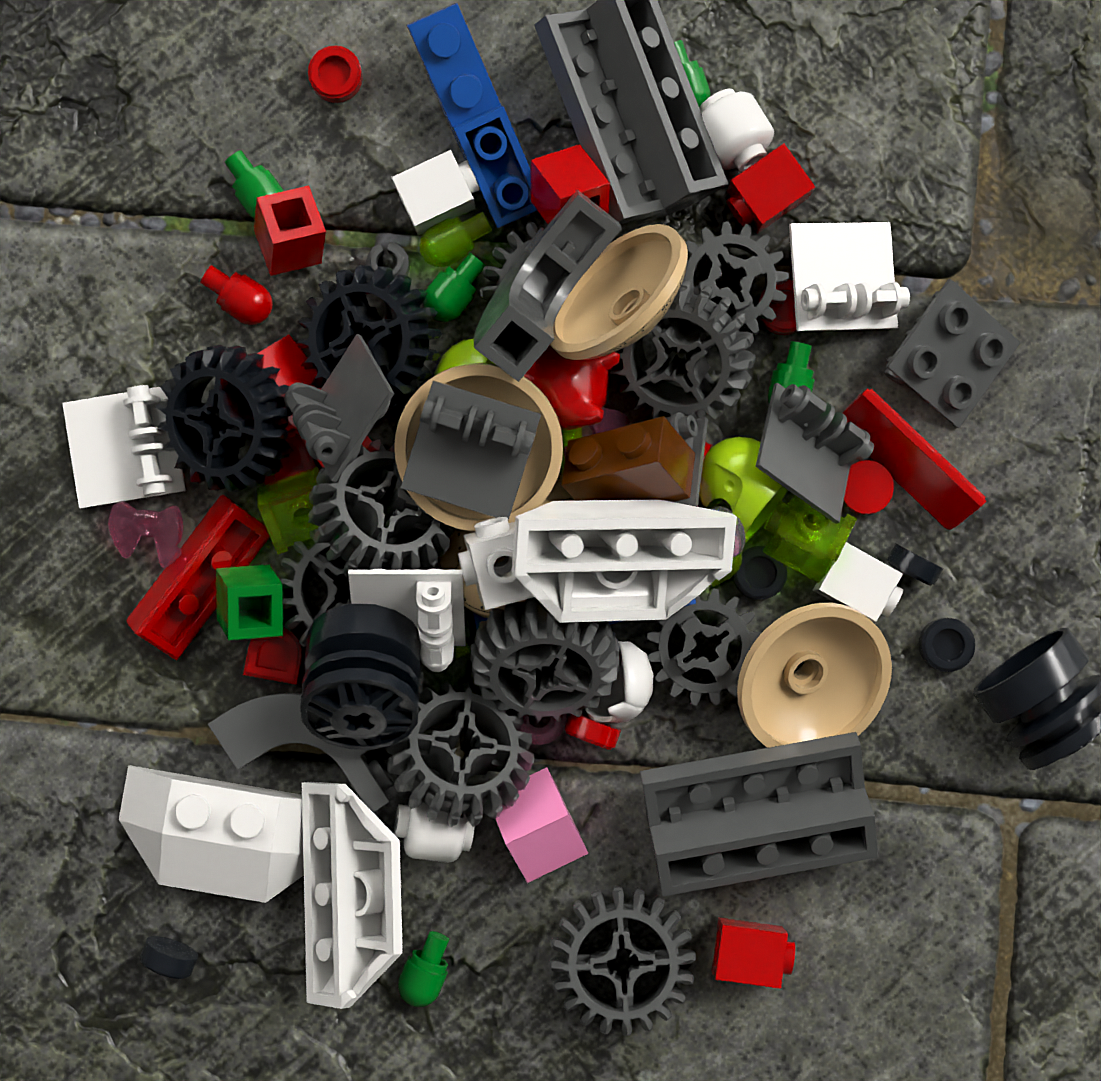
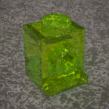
M318 467L257 488L258 508L277 554L287 552L288 547L294 545L296 541L303 542L311 539L310 532L315 529L318 530L320 527L308 523L309 513L294 517L295 511L300 508H309L310 510L313 508V505L309 503V494L316 485V477L320 472Z
M796 495L793 496L788 504L779 500L764 526V529L771 532V535L762 552L819 583L838 560L857 518L847 514L845 518L841 517L840 522L835 524Z

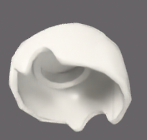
M618 641L619 672L617 673V680H614V684L611 687V695L602 696L598 708L584 706V710L591 720L614 723L628 722L638 716L648 704L653 692V671L647 654L631 642Z

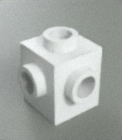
M497 517L475 524L476 532L464 535L467 551L458 553V559L466 586L476 584L479 599L485 610L535 597L512 573L515 522L509 523L507 517ZM506 556L502 562L494 563L497 558Z

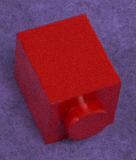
M783 143L730 181L727 192L731 197L726 200V203L733 216L743 227L750 223L758 234L807 200L814 191L815 185L785 143Z
M580 144L531 160V202L548 225L576 190H579L609 214L610 182Z
M309 185L257 197L254 232L270 276L322 264L326 230Z
M719 917L711 971L715 980L781 989L783 974L791 975L793 971L795 942L787 941L788 933L783 926Z

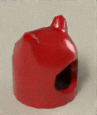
M549 345L524 377L535 384L547 397L558 417L561 430H575L584 426L595 425L602 421L604 413L602 408L606 403L608 370L619 363L620 354L613 352L595 359L572 360L562 357Z

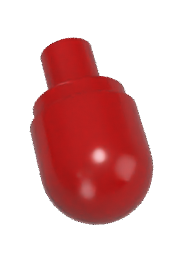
M211 265L200 281L201 284L219 295L216 303L221 306V310L243 324H260L269 317L272 311L273 301L269 291L246 274L241 275L235 272L229 277Z

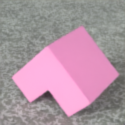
M547 767L529 775L530 780L526 788L518 791L519 797L516 803L510 808L502 805L503 810L500 816L495 818L505 844L527 883L589 854Z

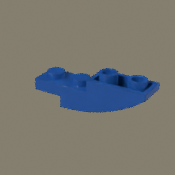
M458 3L451 4L407 24L406 26L427 71V77L465 161L467 160L476 178L481 196L496 227L499 228L537 211L531 202V169L505 108L498 99Z

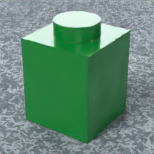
M270 564L216 568L217 621L227 639L239 640L283 636L282 582Z

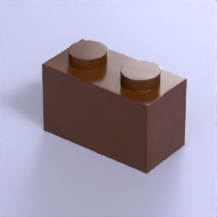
M664 416L569 440L561 486L575 501L665 500L676 502L688 499L691 495L695 452Z

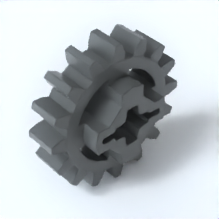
M723 222L720 236L716 237L705 227L701 230L703 244L698 246L694 242L686 241L690 259L689 261L687 260L683 281H691L693 294L699 295L704 286L711 285L713 294L710 300L716 304L722 298L730 297L731 305L729 308L732 314H745L746 320L741 327L745 326L746 330L755 336L759 332L758 318H762L770 323L776 318L773 309L769 307L770 303L784 304L787 295L777 290L776 285L786 283L789 279V273L775 270V266L782 261L784 255L782 251L771 254L766 252L771 238L767 234L762 236L757 242L750 239L751 225L746 224L741 230L740 235L732 234L730 223ZM727 248L744 250L751 254L752 257L745 260L732 256ZM705 257L710 269L708 279L694 287V272L700 261ZM721 266L724 271L727 270L731 277L740 274L743 278L737 288L738 297L728 287L722 289L717 287L722 276ZM765 277L766 287L764 296L759 304L754 307L753 299L749 293L751 285L760 281V278ZM690 321L689 324L691 328H696L699 326L698 324Z
M711 589L706 601H701L700 596H697L695 598L696 604L684 606L666 620H656L662 625L660 632L646 633V639L657 643V651L647 654L649 662H660L662 668L654 676L655 680L660 682L670 678L674 681L669 692L673 697L678 696L684 688L689 690V703L693 705L698 704L702 693L708 694L713 705L720 704V691L723 689L737 697L738 686L736 681L739 679L742 664L751 648V643L755 642L762 633L748 631L746 625L752 621L755 615L753 612L738 615L735 612L739 603L737 597H731L725 604L719 603V589ZM697 610H710L721 614L727 619L716 626L705 625L700 622L693 612ZM677 624V627L683 634L680 650L669 658L668 640L673 627ZM725 632L711 648L715 655L711 660L704 656H697L695 658L690 657L683 662V659L690 655V651L696 646L693 637L697 633H700L703 637H711ZM738 636L740 643L739 656L736 664L731 669L726 660L728 646ZM693 667L707 669L715 681L696 683L684 678L681 674Z

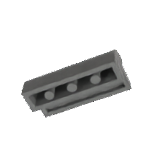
M597 0L587 9L546 15L534 24L578 141L610 182L609 215L620 224L636 220L638 225L687 208L728 185L658 0Z
M856 732L640 771L650 838L663 897L878 857L875 814L865 789L862 750Z

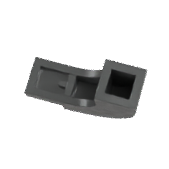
M576 190L545 229L542 227L539 229L498 286L477 326L474 336V348L519 382L553 342V326L559 310L577 282L622 229L620 223L579 190Z
M279 693L252 699L230 709L208 723L237 770L247 766L276 746L302 743L317 747L330 755L341 767L363 803L372 812H375L393 798L388 790L395 785L393 779L378 758L369 761L365 755V752L368 750L347 749L331 745L309 732L301 721L300 703L303 693Z

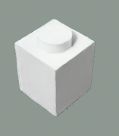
M451 150L392 177L395 188L418 236L476 209L472 193L480 190L479 185L467 160L457 164Z
M843 542L837 545L813 591L836 604L856 609L872 622H877L881 614L889 617L899 602L903 589L898 587L897 584L903 574L849 543Z

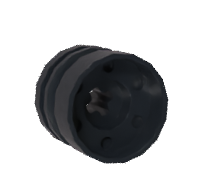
M348 604L329 609L314 619L307 632L305 651L306 674L303 677V694L301 695L300 703L301 721L312 735L331 745L360 750H374L391 746L410 736L418 724L419 677L421 669V641L419 639V630L413 621L394 609L376 604Z
M1060 628L1029 644L996 667L973 690L974 697L993 723H1001L1018 716L1021 718L1007 735L1006 741L1013 748L1026 745L1020 752L1019 759L1027 770H1036L1048 766L1059 759L1066 758L1085 747L1101 733V674L1075 681L1074 678L1089 662V656L1069 628Z

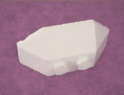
M665 500L552 501L515 517L512 573L559 623L666 620L699 596L715 579L719 581L732 571L737 516L732 513Z
M128 766L119 821L159 885L266 903L304 876L302 795Z
M302 783L307 1003L340 1009L349 1008L402 954L400 840L346 784Z

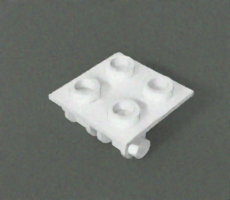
M890 222L789 224L797 332L898 328L897 314L900 309H906L909 306L910 294L907 287H900L894 280Z
M140 385L127 388L125 393L62 403L80 509L186 491L183 470L174 468L178 454L176 451L162 450L170 439L167 432L157 429L161 422L166 421V415L155 408V406L161 400L168 399L160 387L149 388L148 385Z
M372 569L348 571L351 604H376L394 609L412 620L419 630L421 661L431 671L440 672L445 670L453 661L454 646H466L462 570Z

